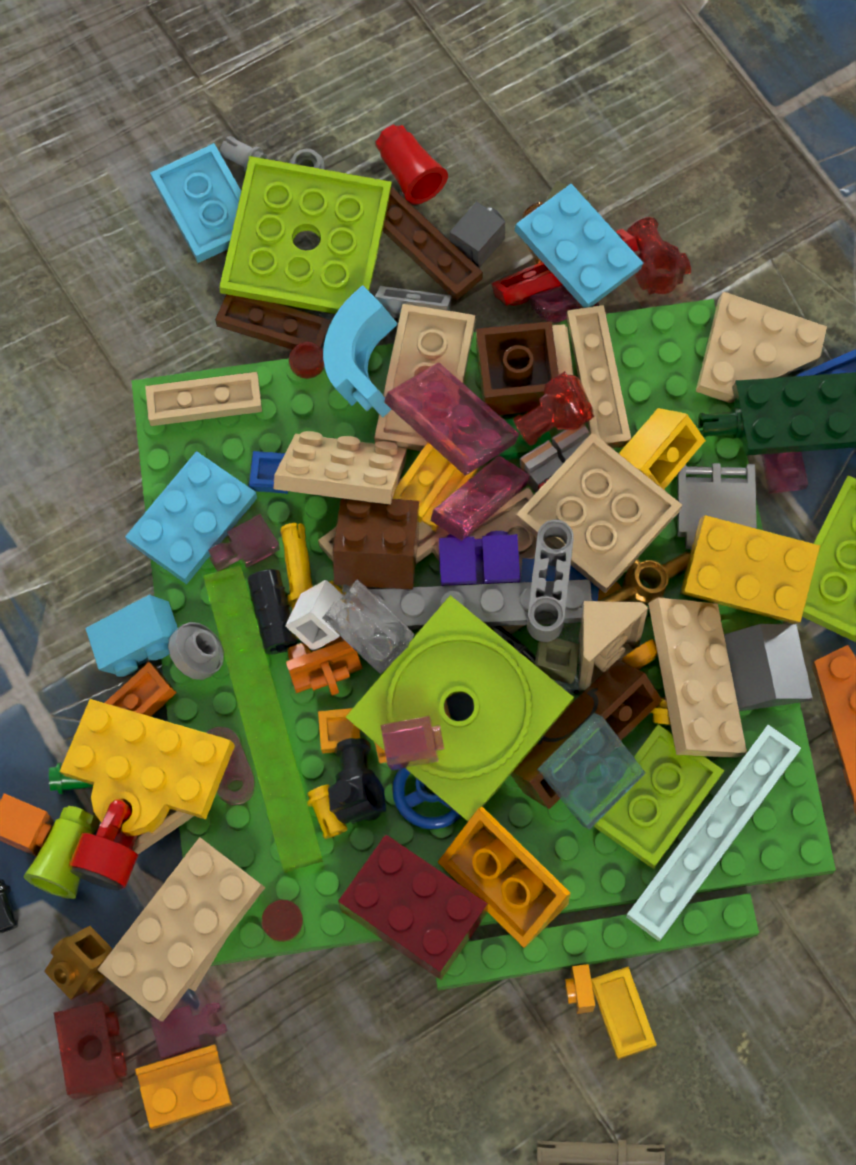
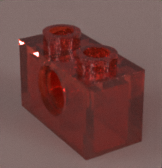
M101 1001L54 1012L67 1095L77 1100L123 1089L121 1077L127 1076V1065L123 1051L117 1052L114 1036L120 1035L116 1011L110 1012L109 1007ZM91 1040H100L102 1043L100 1055L93 1060H85L83 1056L85 1045Z

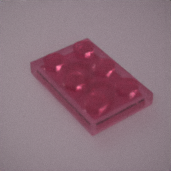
M439 362L388 391L384 401L386 405L465 476L515 445L519 437V433Z

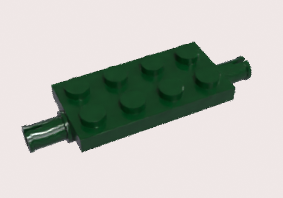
M856 372L736 380L732 387L735 405L731 412L700 413L698 416V428H703L699 432L704 438L707 436L733 435L734 438H739L743 442L745 456L856 448Z

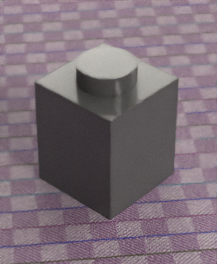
M476 201L450 231V242L480 268L505 239V220L494 208H486Z

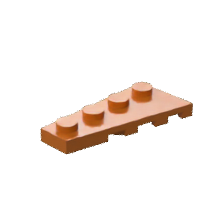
M846 645L814 661L812 668L825 713H828L833 730V740L835 747L839 750L844 767L843 774L852 794L853 808L856 814V657L849 645Z

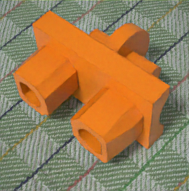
M341 631L337 639L325 644L324 648L313 652L303 643L289 647V661H286V665L296 693L310 688L314 691L328 686L331 696L339 694L336 682L350 677L349 674L362 669L353 638L347 639Z

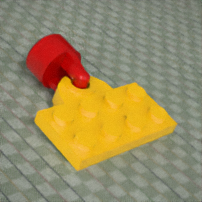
M90 699L59 772L66 777L93 785L91 794L93 812L100 820L101 825L96 835L81 834L68 865L71 869L70 872L83 880L115 891L125 889L139 856L132 850L137 836L147 832L152 834L163 824L170 809L206 819L235 744L231 740Z

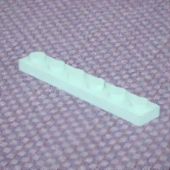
M767 725L628 912L626 918L660 942L797 756L801 747L770 725Z

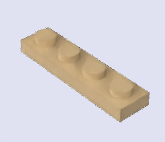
M604 305L567 310V323L589 433H594L611 448L625 447L631 440Z

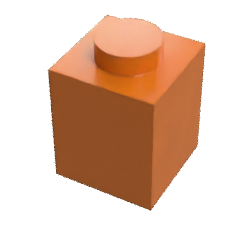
M4 793L0 800V841L33 856H37L51 831L54 820L47 811Z

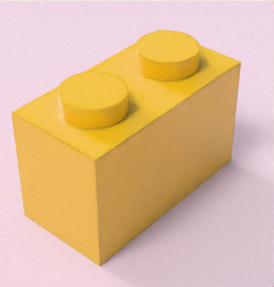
M657 408L619 454L664 490L706 440L688 414Z

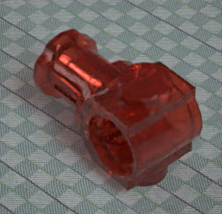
M646 217L636 221L627 230L629 234L635 237L640 251L638 257L643 262L641 270L635 273L637 282L642 290L647 289L649 295L654 293L668 294L678 284L683 283L684 275L691 273V265L684 252L680 253L676 246L662 240L657 230L659 226L657 219ZM657 269H666V270L670 271V273H668V274H661V273L657 272L656 270H657Z
M564 371L546 383L544 395L539 398L540 405L523 416H516L513 420L522 437L532 446L538 442L537 438L554 427L558 430H575L595 416L593 407L580 379L575 375H568Z

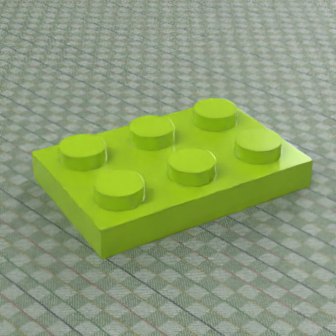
M658 724L590 815L588 823L652 869H655L721 778L724 770L704 756L676 755L673 734Z

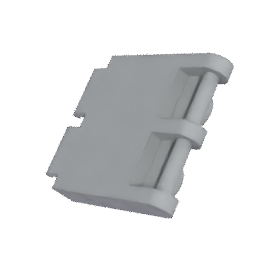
M712 463L711 467L686 466L685 464L677 474V501L682 504V508L677 514V537H685V549H692L699 519L704 515L757 529L755 464H746V468L721 467L720 463ZM686 474L711 475V478L686 477ZM721 475H746V479L721 478Z

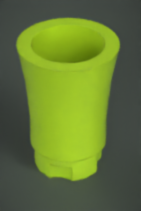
M74 806L64 807L59 819L55 820L37 857L24 874V879L50 894L66 899H75L80 878L70 872L71 869L68 865L81 834L95 835L94 833L100 824V820L83 809Z

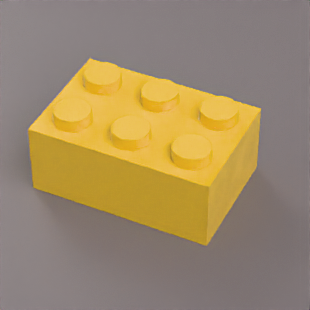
M704 515L699 519L680 594L792 624L801 622L820 545Z

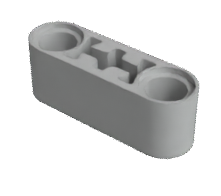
M561 520L545 522L540 527L537 535L527 629L534 639L541 642L552 641L560 635L565 616L574 535L571 527ZM549 537H559L564 541L565 546L560 549H551L546 546L544 541ZM548 565L556 566L552 597L544 596ZM541 612H548L556 618V622L551 626H542L536 622L535 616Z

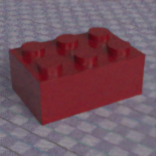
M388 835L383 837L338 900L340 910L440 980L443 979L488 911V903Z

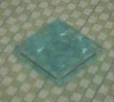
M596 713L537 769L579 823L589 830L646 774L605 719Z

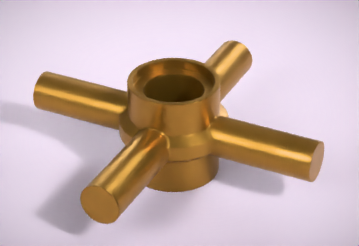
M684 552L663 565L653 560H646L640 563L636 559L627 569L622 588L599 601L642 602L647 606L649 602L658 597L664 598L663 594L668 584V579L687 569L690 553ZM640 579L645 580L649 584L650 589L643 586Z

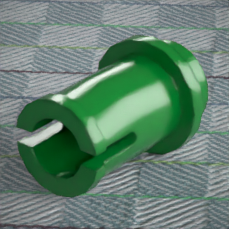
M57 763L56 767H49L50 791H58L59 794H63L64 790L93 788L92 784L66 777L59 772L62 763Z

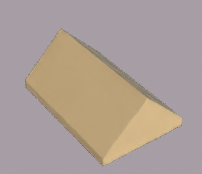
M584 601L578 644H580L578 655V693L580 695L617 660L621 661L627 654L639 647L648 610L642 602Z

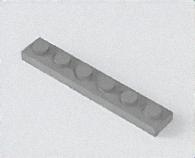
M590 579L569 580L563 623L581 622L584 601H592ZM546 581L544 596L552 597L555 581ZM532 582L413 587V590L395 588L353 590L355 632L421 630L450 595L488 627L527 625ZM541 612L535 616L538 624H554L556 622V618L548 612Z

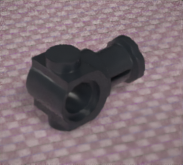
M361 738L342 740L337 743L335 748V754L340 758L341 772L335 776L336 783L328 788L330 811L344 824L349 822L354 824L365 819L373 821L381 813L386 812L384 788L377 776H375V773L368 769L367 755H369L371 750L370 743Z

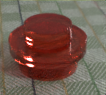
M312 342L298 344L289 355L291 371L296 376L304 379L320 375L325 369L323 349Z
M275 901L268 905L263 912L262 927L265 933L275 941H289L295 938L302 929V913L298 906L291 901Z

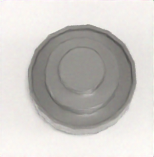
M188 622L181 625L170 636L168 644L170 657L175 666L184 675L192 679L204 680L215 674L223 665L224 651L217 635L208 627L200 623Z

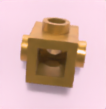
M88 926L70 937L63 938L51 950L53 958L44 972L70 1000L84 992L90 995L106 982L107 977L97 969L113 949L91 926Z

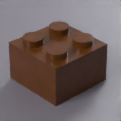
M552 321L476 329V351L484 416L559 409L561 387Z
M341 498L333 547L334 585L347 584V586L413 590L419 540V501L392 499L390 505Z

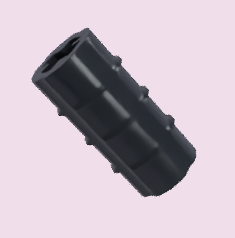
M268 569L256 572L247 578L265 654L288 652L289 647L297 645L298 642L296 635L285 626L290 617V605L287 603L280 571Z

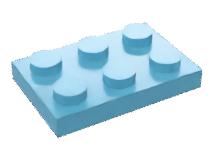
M213 143L150 172L154 185L197 263L227 250L241 189L216 145Z
M572 184L519 221L514 229L583 308L592 307L641 270L643 265L639 257Z
M196 451L125 536L126 541L187 584L255 502L257 494L254 490Z

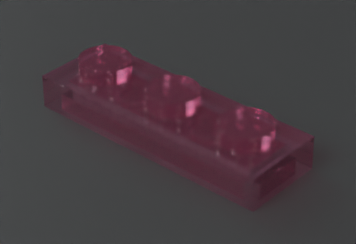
M497 456L434 508L430 521L463 541L526 487L530 475L501 456Z

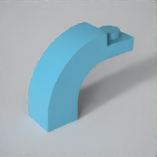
M362 285L344 302L334 316L324 342L323 361L330 382L351 406L358 401L366 411L374 407L384 417L394 407L370 381L368 362L375 346L398 323L384 306Z

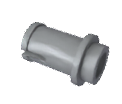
M228 136L220 147L221 156L243 166L245 172L249 156L267 159V155L263 153L262 148L258 146L252 148L232 136Z

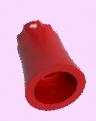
M393 124L381 132L380 137L375 141V146L380 152L382 160L399 184L405 199L410 204L417 205L435 197L448 180L447 170L429 155L414 135L408 132L403 125L395 126Z

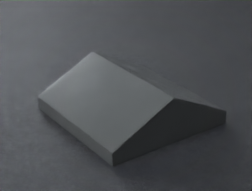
M758 624L724 634L739 712L812 701V693L796 624Z

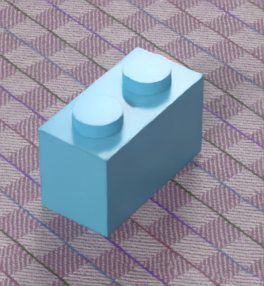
M147 595L86 628V632L98 669L115 674L118 677H124L135 673L139 669V665L149 660H158L170 654L168 649L169 638L178 627L169 601Z

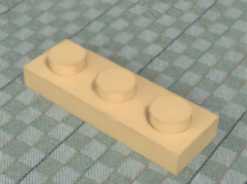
M257 372L145 386L150 426L263 412Z

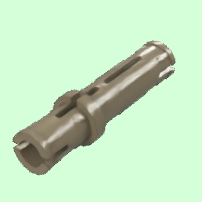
M618 1139V1143L538 1140L537 1165H665L664 1144H626V1140Z

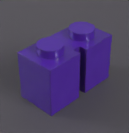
M491 531L482 536V539H474V536L470 537L467 533H452L447 535L446 538H439L441 586L520 583L518 534L509 535L505 531Z

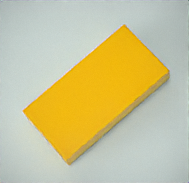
M629 967L592 978L593 994L616 1059L619 1060L656 1047V1041Z

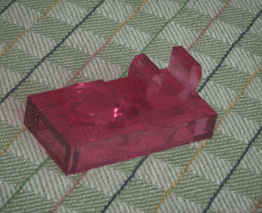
M802 452L761 455L769 494L807 489L808 480Z

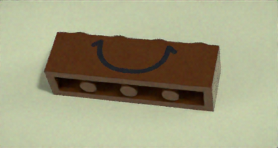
M617 660L566 708L512 772V778L524 794L550 809L663 700L644 672Z

